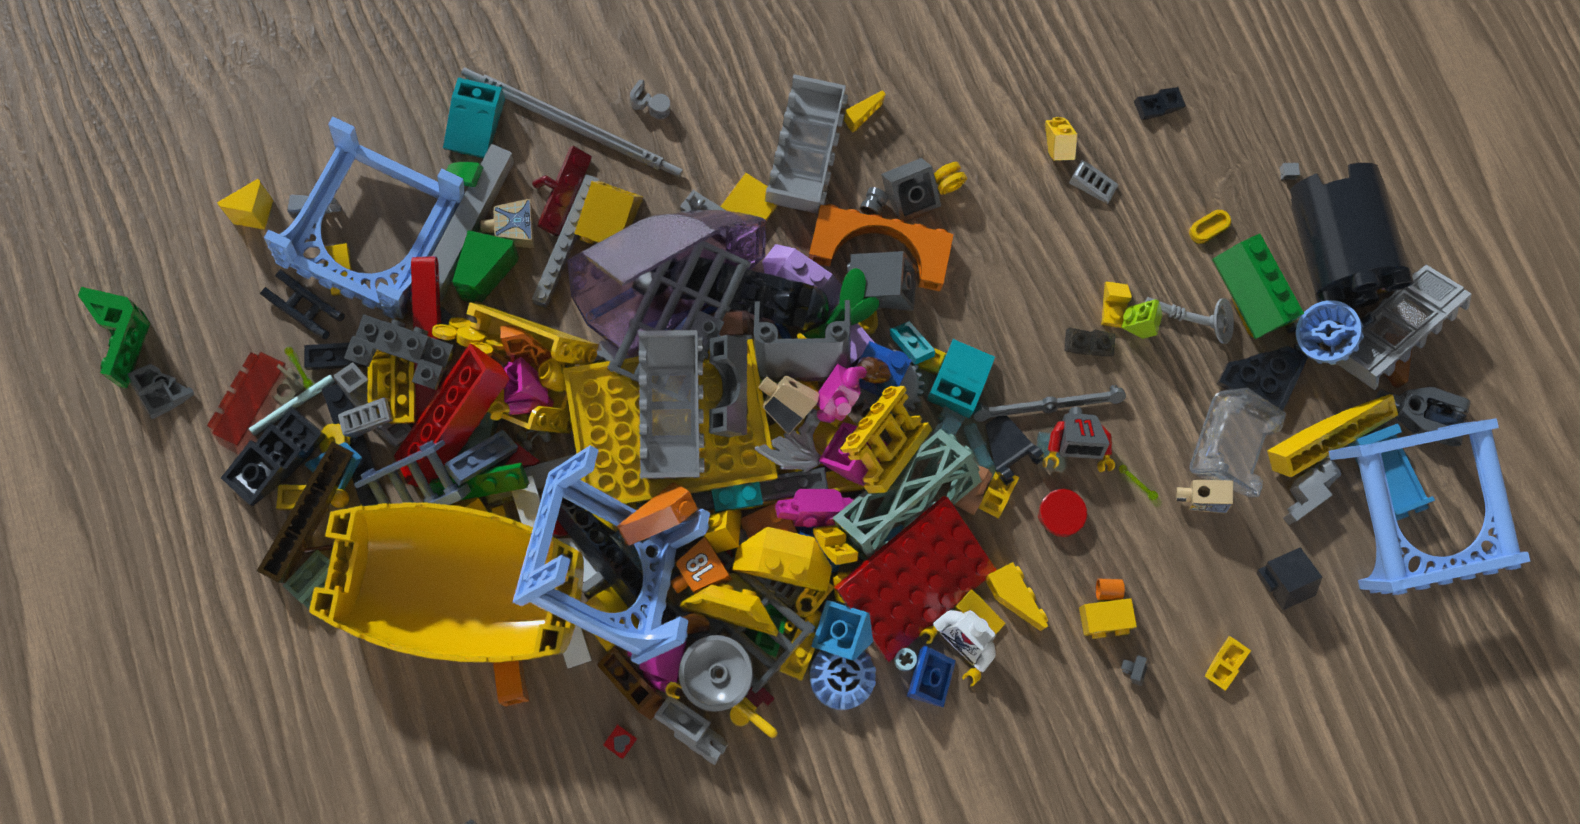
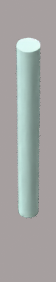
M329 374L251 426L249 430L254 436L269 427L271 423L273 424L284 417L291 407L296 409L320 393L322 389L335 383V380Z

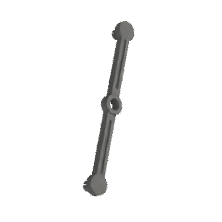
M1114 385L1110 386V392L1057 399L1055 397H1046L1042 401L988 407L983 405L982 402L979 405L978 402L973 416L976 421H985L990 417L1035 411L1053 413L1058 408L1103 402L1117 404L1125 400L1126 393L1123 388H1118L1117 385L1114 388Z

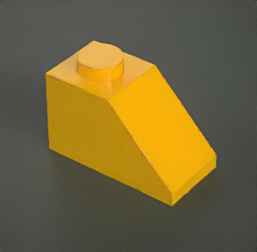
M727 510L709 516V528L704 535L716 553L739 547L742 514L740 510Z

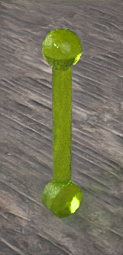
M288 346L284 349V353L291 358L303 379V386L308 389L313 386V382L305 375L293 354V348Z
M1122 464L1119 466V472L1125 473L1148 494L1149 500L1154 501L1158 498V493L1148 489L1128 471L1126 465Z

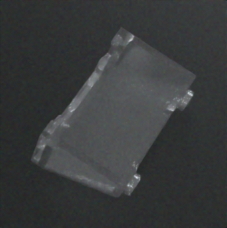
M1249 388L1220 391L1211 401L1189 468L1191 473L1205 480H1232L1233 491L1247 497H1259L1263 487V480L1260 476L1253 473L1265 436L1275 434L1281 430L1286 413Z

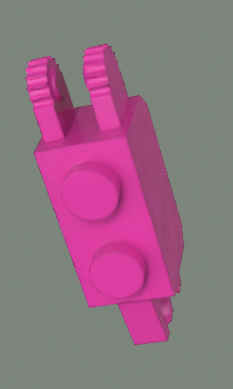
M799 489L793 499L777 501L775 509L778 518L793 520L794 526H836L833 517L855 499L842 498L841 493L836 489Z

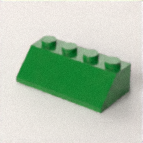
M1261 233L1236 244L1212 259L1254 339L1294 322L1304 314Z

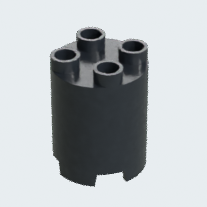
M1374 163L1349 164V178L1335 180L1327 184H1323L1319 174L1316 173L1298 182L1290 189L1292 197L1291 210L1317 303L1329 300L1344 303L1346 298L1353 299L1364 293L1368 301L1358 307L1360 308L1378 302L1380 299L1377 290L1385 288V291H1397L1414 284L1387 189L1378 165Z

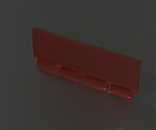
M250 352L242 365L243 368L249 370L248 373L239 370L230 385L237 392L234 394L227 391L218 405L219 409L225 411L222 415L215 411L207 424V427L213 429L212 434L239 446L281 374L277 366L281 365L284 368L286 364L265 353L260 352L256 355Z

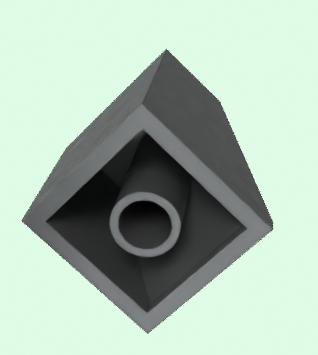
M904 251L851 254V262L848 263L847 267L848 272L853 268H857L865 275L866 285L863 300L869 297H876L879 300L878 308L914 310L917 267Z

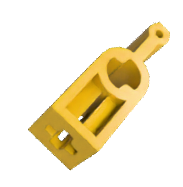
M829 583L827 592L819 591L815 597L813 595L817 590L805 588L795 603V613L804 619L811 616L833 591L834 586ZM800 602H810L809 608L811 611H802V604ZM787 621L784 631L787 634L791 633L795 625Z

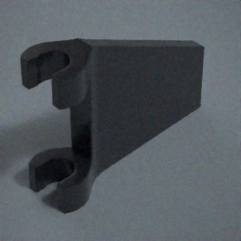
M1007 415L997 416L986 424L996 473L1006 486L1014 481L1012 478L1014 473L1009 467L1028 454L1035 465L1044 460L1041 457L1044 455L1043 451L1034 445Z

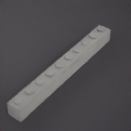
M585 175L532 297L533 304L547 309L578 235L574 233L591 181H599L598 178Z

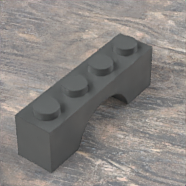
M730 335L710 338V363L715 366L721 376L723 392L718 405L709 409V434L724 437L747 435V340Z

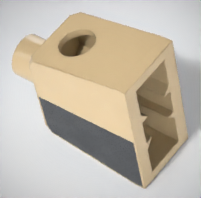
M784 376L778 384L766 377L759 386V389L768 395L763 404L764 410L787 434H790L818 403V392L789 376Z

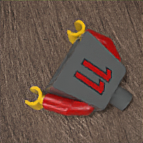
M1072 407L1064 415L1063 420L1057 422L1050 434L1047 449L1050 452L1049 456L1044 458L1042 462L1043 467H1047L1048 459H1051L1054 462L1053 469H1055L1059 465V459L1056 456V453L1059 452V456L1103 458L1097 464L1098 471H1105V463L1108 466V472L1112 471L1115 468V462L1110 458V455H1112L1111 433L1100 423L1097 416L1083 414L1080 407Z

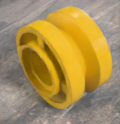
M958 162L948 163L934 173L936 184H939L937 189L941 195L957 190L966 182L967 176L964 172H960L961 166Z

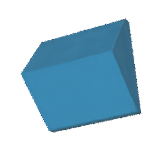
M827 600L811 647L854 661L873 643L870 613Z

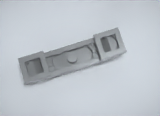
M353 362L333 376L355 408L368 403V379ZM388 422L375 428V430L396 448L405 440L412 428L407 423L390 424Z

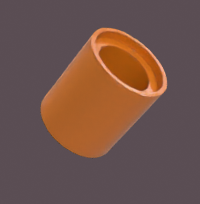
M1097 579V600L1114 601L1124 598L1125 588L1122 579Z

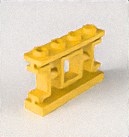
M890 386L886 388L879 400L870 407L868 414L859 421L858 427L846 438V442L840 448L843 453H849L848 458L850 460L861 459L868 469V472L863 477V481L867 482L864 488L868 494L886 493L933 430L928 422L921 423L922 418L920 415L910 416L903 406L908 399V395L904 394L907 391L905 386ZM884 429L887 430L892 438L887 447L879 436ZM866 442L869 443V445L871 446V449L868 447V445H865Z

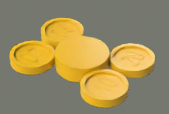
M451 318L449 325H435L432 329V334L439 339L452 340L456 338V342L464 347H468L471 343L488 356H492L493 349L505 350L501 336H486L482 330L470 327L471 321L464 318Z

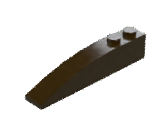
M333 441L331 442L259 565L257 572L278 583L287 582L326 513L352 460L354 452Z

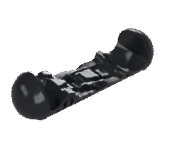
M690 255L681 258L674 265L670 280L677 283ZM699 257L686 287L699 293L714 260ZM727 263L722 264L707 297L721 302L737 266ZM746 269L729 305L733 310L748 311L755 315V302L760 301L763 318L770 319L781 325L798 326L805 331L820 327L829 314L828 297L818 286ZM682 293L680 299L685 301L696 299L685 293Z

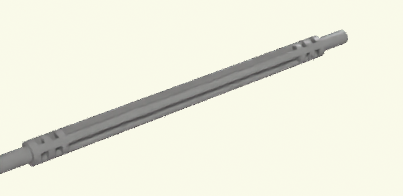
M465 67L461 71V76L472 81L502 87L506 99L656 170L662 169L679 178L683 173V169L664 161L663 157L488 75L482 76Z

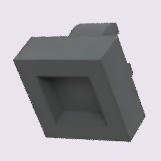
M1137 655L1135 663L1123 660L1121 669L1122 672L1131 675L1130 679L1133 684L1142 686L1149 663L1147 658Z

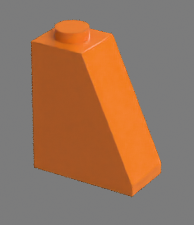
M522 660L493 662L498 703L506 707L528 702L529 696Z

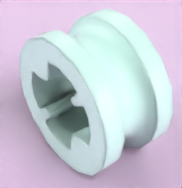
M908 648L899 650L894 658L895 666L901 671L911 670L917 662L915 652ZM909 654L911 656L909 660L912 659V663H907L905 666L901 665L900 662L902 660H899V656Z

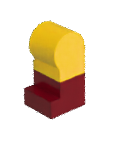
M751 687L742 701L755 711L762 703L768 707L775 698L763 687L756 694L752 691L753 688ZM732 707L730 711L732 723L740 727L747 725L750 720L735 707Z

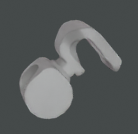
M639 80L630 92L631 107L635 110H642L648 106L651 116L657 119L667 118L670 114L669 98L664 94H657L651 97L647 93L643 99L639 100V96L645 90V81Z

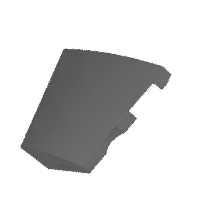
M152 364L128 373L130 384L151 419L172 410L194 395L192 388L182 386L176 382L175 378L161 373L160 369Z

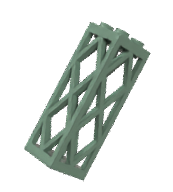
M940 429L919 447L886 493L868 494L867 491L863 492L835 515L833 520L836 526L846 533V543L858 552V557L865 562L889 542H884L895 523L906 520L903 526L904 529L935 503L932 500L943 483L952 481L946 497L950 499L953 505L982 482L979 475L980 469L974 461L975 455L968 446L963 447L959 444V441L953 434L950 433L948 435ZM936 443L938 444L937 448L930 449ZM932 457L919 478L910 480L916 462ZM886 496L873 516L863 518L870 500Z

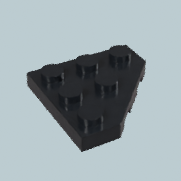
M1285 346L1278 350L1260 353L1239 361L1228 362L1222 371L1217 385L1280 416L1308 357L1290 346Z

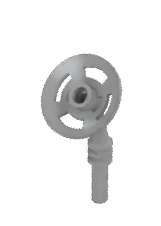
M1147 297L1145 302H1148V301H1151V300H1154V299H1153V298H1150V297ZM1219 299L1214 315L1210 317L1187 312L1185 308L1176 307L1175 304L1171 306L1160 301L1161 310L1167 313L1168 317L1173 316V319L1179 321L1186 320L1214 328L1220 343L1227 344L1230 342L1234 329V317L1228 299Z

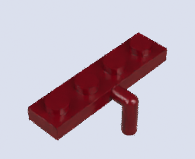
M574 145L569 148L556 180L544 175L532 182L534 188L546 185L552 189L537 226L554 236H559L592 159L591 155Z

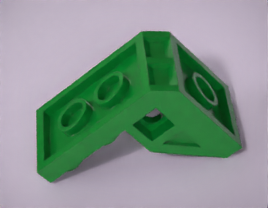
M81 287L78 293L79 298L97 324L102 328L108 329L112 335L109 339V350L100 365V373L118 387L128 388L130 383L128 373L134 371L150 322L146 314L128 297Z

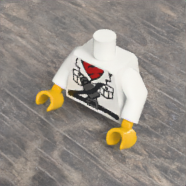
M950 610L933 623L934 626L925 628L920 633V636L924 633L929 634L930 638L926 641V644H930L939 631L972 666H975V668L968 670L962 677L964 680L970 675L973 678V683L970 686H973L981 679L980 672H984L996 656L993 643L996 635L988 627L986 620L979 618L973 611L970 610L962 613Z

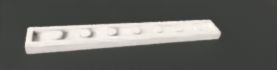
M529 476L527 477L529 480L528 488L514 490L512 494L521 523L534 527L541 499L534 477ZM576 625L570 644L563 653L567 668L592 661L582 628Z

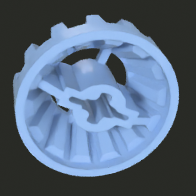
M1331 300L1322 301L1309 307L1300 317L1296 327V338L1300 348L1307 357L1320 364L1324 362L1334 365L1337 361L1350 359L1349 355L1359 350V343L1364 338L1363 325L1357 313L1347 304ZM1333 330L1334 332L1331 333V336H1330V337H1327V335H1329L1330 331ZM1343 339H1348L1341 349L1335 351V346L1340 344ZM1323 342L1331 347V351L1321 349L1317 343Z
M821 650L813 660L809 673L810 685L817 699L824 705L837 710H848L862 704L870 696L876 683V669L870 655L863 651L854 660L859 666L860 671H854L849 664H846V658ZM842 658V664L837 665L834 670H827L832 661ZM841 670H845V674L850 676L844 682L841 681V677L836 675ZM860 680L853 690L845 692L846 687L852 681L858 682ZM828 681H832L834 685L840 687L841 691L835 690Z

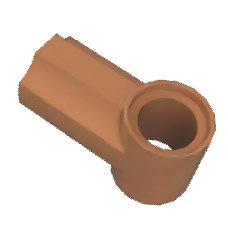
M978 466L982 482L954 504L972 515L976 513L983 499L982 495L993 475L983 466Z

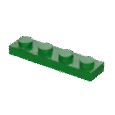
M522 463L490 468L466 481L465 483L468 484L471 492L461 500L528 488L529 480ZM450 476L453 484H455V480ZM432 479L429 483L432 491L437 493L438 496L443 494L445 488L440 479Z

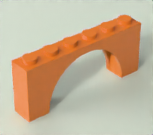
M833 204L820 205L809 253L811 260L819 265L830 267L836 252L850 239L869 233L884 234L900 241L912 253L919 271L918 287L941 291L954 234L949 233L945 229H929L922 224H907L900 219L889 220L877 214H862L855 209H839Z

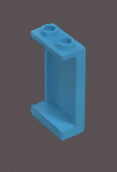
M1395 424L1361 437L1348 444V446L1396 439V435L1402 431L1399 425ZM1403 448L1382 452L1381 456L1396 520L1408 517L1407 512L1411 510L1419 513L1430 508L1428 503L1435 501L1433 496L1427 498Z

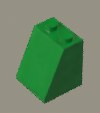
M467 231L452 281L459 297L463 301L468 303H475V301L483 302L518 262L519 256L513 240Z

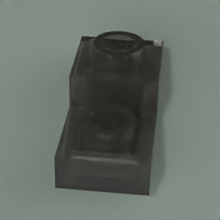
M1071 327L1066 329L1064 351L1092 356H1114V333L1096 329L1091 332Z

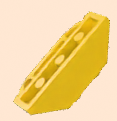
M376 350L368 367V403L381 398H387L392 416L390 424L415 423L417 417L416 386L412 382L415 374V363Z
M766 527L737 547L732 571L827 592L832 567L814 537Z
M720 583L719 586H708L685 599L680 604V607L686 612L703 615L775 636L779 632L763 602L757 597V593L743 589L742 592L733 590V586Z

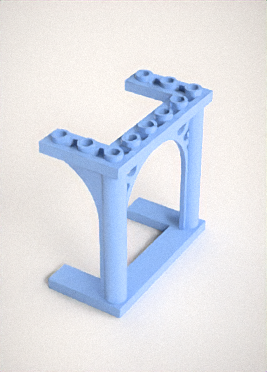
M332 117L328 125L335 151L292 224L280 234L268 229L264 239L275 263L286 269L292 267L304 278L310 279V277L319 280L318 283L328 289L334 287L341 290L340 293L347 298L353 299V297L362 300L361 303L371 309L377 307L383 310V314L392 319H396V317L403 319L407 313L406 304L412 294L411 259L412 257H429L433 255L465 195L463 178L444 169H441L437 176L438 182L359 145L355 127ZM354 160L438 199L408 255L396 266L378 273H358L346 269L328 254L322 241L321 225L324 214ZM311 234L316 236L315 241L306 242L307 239L310 240ZM316 247L320 249V254L315 258L308 259L303 255L309 248ZM321 260H326L329 262L328 266L324 267V264L317 263H319ZM347 272L348 274L346 277H344L341 275V273ZM392 274H398V277L395 278V281H397L395 285L390 277ZM382 278L387 281L388 285L380 282L376 289L375 283L378 279ZM365 279L370 281V288L365 283L361 285V281Z
M1497 418L1441 427L1430 432L1328 451L1330 460L1354 457L1358 459L1376 540L1375 567L1368 578L1358 580L1360 589L1369 590L1370 593L1381 592V594L1392 593V595L1408 593V588L1415 587V590L1430 588V583L1437 582L1438 585L1453 583V578L1460 577V580L1476 578V573L1483 572V575L1499 573L1498 569L1521 568V563L1530 562L1529 553L1520 552L1492 429L1499 428ZM1469 434L1485 502V519L1482 529L1475 541L1457 554L1445 557L1428 555L1412 546L1400 531L1395 517L1381 453ZM1489 529H1493L1492 535H1495L1496 538L1493 536H1489ZM1483 541H1489L1493 544L1487 552L1482 550L1481 544ZM1405 547L1408 553H1406L1402 558V554L1404 553L1401 548ZM1418 556L1420 565L1415 572H1410L1408 563L1412 557ZM1452 558L1455 561L1454 565H1451L1450 560ZM1432 561L1434 567L1426 568L1427 562Z
M590 445L548 473L513 603L523 606L530 602L631 652V661L640 664L684 644L687 638L688 620L678 617L662 625L661 619L666 608L667 591L671 585L670 577L675 565L676 549L706 534L709 528L710 512L700 509L679 525L646 538V541L643 543L639 541L634 544L642 563L643 584L638 599L626 611L619 613L602 612L556 590V587L565 582L570 559L560 555L545 564L562 498L573 502L616 527L637 511L580 480L594 470L599 450ZM648 546L655 548L653 558L646 554ZM631 614H634L639 619L638 629L632 624ZM620 619L624 620V624L619 623Z

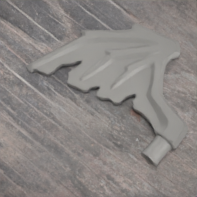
M812 409L806 415L804 424L798 429L799 434L793 430L790 434L785 433V438L779 436L771 440L772 446L777 450H771L765 444L760 447L756 446L754 449L780 465V469H800L805 473L822 464L818 461L821 455L816 452L813 441V433L820 423L817 417V410Z

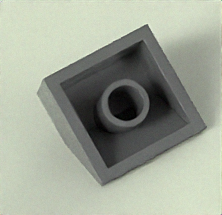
M917 159L881 174L885 191L889 196V201L898 219L906 221L941 206L933 168L924 159Z

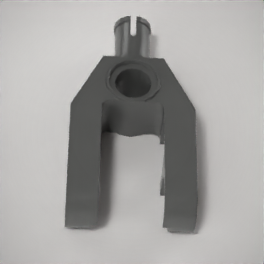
M1434 387L1407 390L1400 395L1380 389L1376 395L1379 398L1389 394L1394 396L1398 416L1395 418L1413 434L1430 432L1447 426L1424 418L1427 403L1438 405L1444 408V410L1447 409L1466 414L1469 413L1471 403L1467 398ZM1464 435L1436 442L1448 446H1461Z

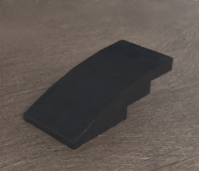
M291 407L277 426L271 423L257 442L252 440L248 442L222 475L221 479L250 506H254L285 481L312 454L327 435L298 410Z

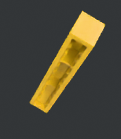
M1389 394L1342 411L1300 431L1267 450L1272 471L1293 477L1329 456L1328 451L1341 449L1398 416L1394 396Z

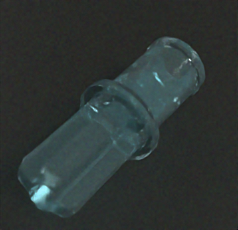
M972 423L965 426V435L979 466L985 468L993 466L994 462L986 447L987 442L983 441L977 425Z

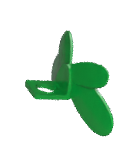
M853 268L846 274L841 287L840 303L824 324L803 334L807 339L825 338L826 328L830 323L845 321V300H850L851 326L869 318L877 310L879 300L876 297H869L863 300L866 279L860 269Z

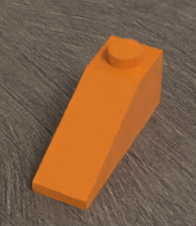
M672 482L617 525V528L626 544L630 546L679 525L696 512L698 507L688 490Z

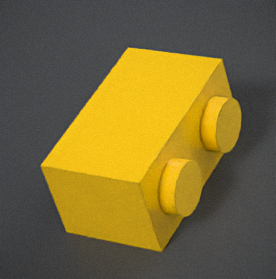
M1132 598L1089 603L1079 607L1084 636L1091 635L1092 639L1107 637L1106 633L1115 632V636L1130 634L1129 630L1137 627Z

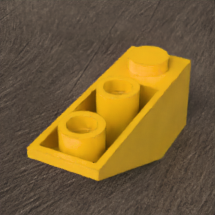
M1012 562L987 575L985 582L996 601L1039 631L1048 627L1046 623L1048 618L1045 612L1037 607L1035 603L1036 596L1030 587H1026L1023 581L1024 574L1018 566L1015 567Z

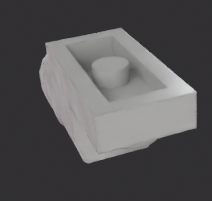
M1326 458L1293 482L1290 492L1297 502L1287 509L1289 514L1283 517L1288 525L1298 521L1332 496L1328 488L1341 476L1340 469L1333 460Z
M668 696L655 714V719L675 731V738L697 754L702 755L704 759L713 765H716L719 756L728 747L729 743L709 728L711 722L675 698Z

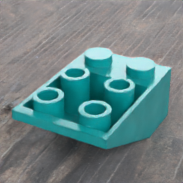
M458 77L451 98L443 144L444 150L484 159L493 142L505 103L502 87Z
M953 339L927 401L970 418L982 393L995 356Z

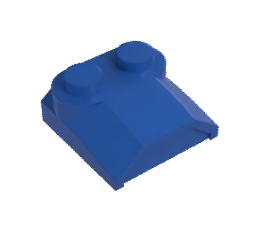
M869 341L860 359L863 357H875L883 360L889 366L891 378L884 383H869L860 378L859 386L881 397L882 392L886 388L900 386L912 360L901 351H892Z

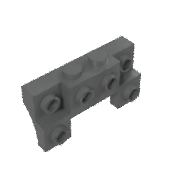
M363 314L356 336H352L344 358L369 367L376 350L418 364L412 382L437 390L440 380L453 358L456 346L427 336L428 331L417 327H414L413 331L406 329V324L392 319L391 323Z

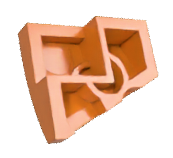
M512 325L501 326V341L507 356H510L511 362L522 357L529 364L535 363L536 368H539L544 361L552 358L551 352L524 329Z

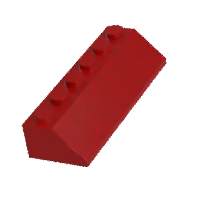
M470 343L395 453L394 458L396 462L421 451L419 447L432 440L434 444L442 440L445 442V445L436 451L444 466L446 462L455 458L462 447L466 445L468 438L475 428L479 426L482 418L502 389L506 387L510 378L502 365ZM427 456L416 460L428 483L432 479L439 478ZM408 466L401 467L400 469L407 483L419 487Z

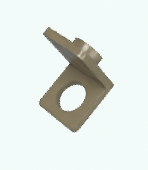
M278 365L277 368L284 375L268 390V393L284 405L295 398L304 386L298 381L300 376L290 367L285 370L281 365ZM289 385L291 393L287 397L279 396L278 389L280 386Z

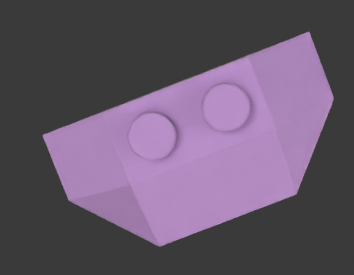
M775 244L762 261L764 273L821 288L828 297L829 312L840 303L842 285L832 273L797 249Z

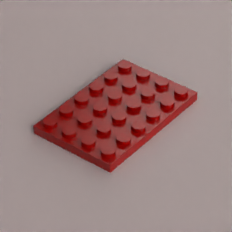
M943 496L834 588L848 607L870 613L873 643L885 660L890 662L895 658L899 650L908 647L920 636V633L925 628L932 626L937 619L950 611L971 589L974 590L985 581L987 575L996 571V568L950 499Z

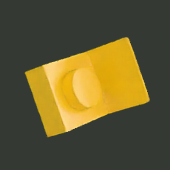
M1105 282L1101 325L1122 328L1123 315L1127 310V304L1132 299L1128 284Z

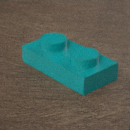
M910 321L890 329L891 338L915 365L935 356V349Z
M759 482L711 490L715 513L763 505Z

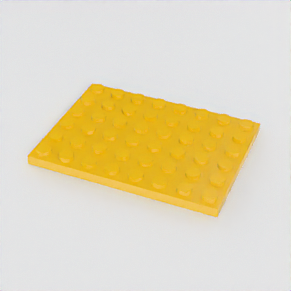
M753 339L747 340V435L724 437L709 434V409L716 407L720 402L723 385L718 370L710 363V348L708 358H705L703 361V375H698V385H703V400H698V408L703 409L704 424H699V434L704 433V448H699V458H704V473H699V478L640 479L639 383L620 374L610 372L607 369L610 361L563 368L576 454L590 445L599 450L594 470L581 478V480L625 505L649 501L672 482H675L692 494L753 482L776 480L778 477L775 463L754 449L756 446L760 447L765 444L773 450L766 411L763 408L762 390L759 389L761 383ZM639 357L626 358L621 368L634 374L639 364ZM652 376V383L656 384L659 376ZM670 376L665 388L678 394L686 376ZM652 389V402H680ZM691 389L687 396L688 401H691ZM691 409L652 410V436L691 435Z

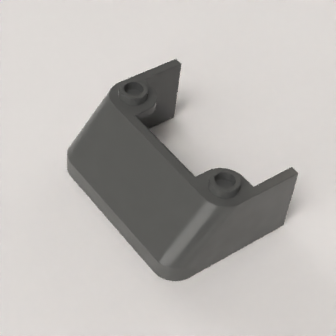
M845 300V321L830 323L826 328L825 338L778 339L776 326L769 322H763L760 301L755 302L754 345L759 378L763 381L768 377L774 382H780L784 376H789L796 381H826L837 364L847 369L850 368V300Z

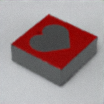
M617 724L603 746L624 760L638 739Z

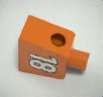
M704 537L676 562L682 574L671 580V585L677 594L689 586L696 594L710 585L719 586L720 583L726 584L733 579L707 538Z

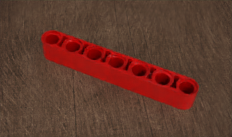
M437 256L412 257L413 330L414 327L428 331L427 336L442 341V339L432 334L433 327L441 324ZM443 376L437 390L415 383L418 419L443 384Z

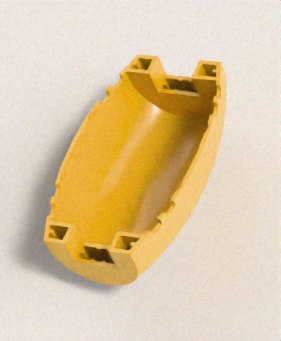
M383 503L330 511L325 537L335 539L325 587H314L309 613L323 619L335 628L394 651L426 658L459 662H508L562 654L567 650L575 629L574 624L530 602L523 606L513 603L533 527L490 512L435 503ZM552 536L545 564L560 555L570 559L565 582L555 589L581 601L584 577L583 555L580 551Z

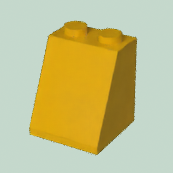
M591 181L574 234L581 236V241L593 244V241L602 244L601 248L614 252L615 249H622L643 196L604 182Z

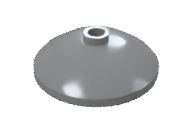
M712 635L699 639L687 649L680 663L679 680L684 694L694 705L708 711H724L736 706L747 695L753 680V666L750 656L741 644L729 637ZM718 669H722L724 672L722 678H718L716 675Z

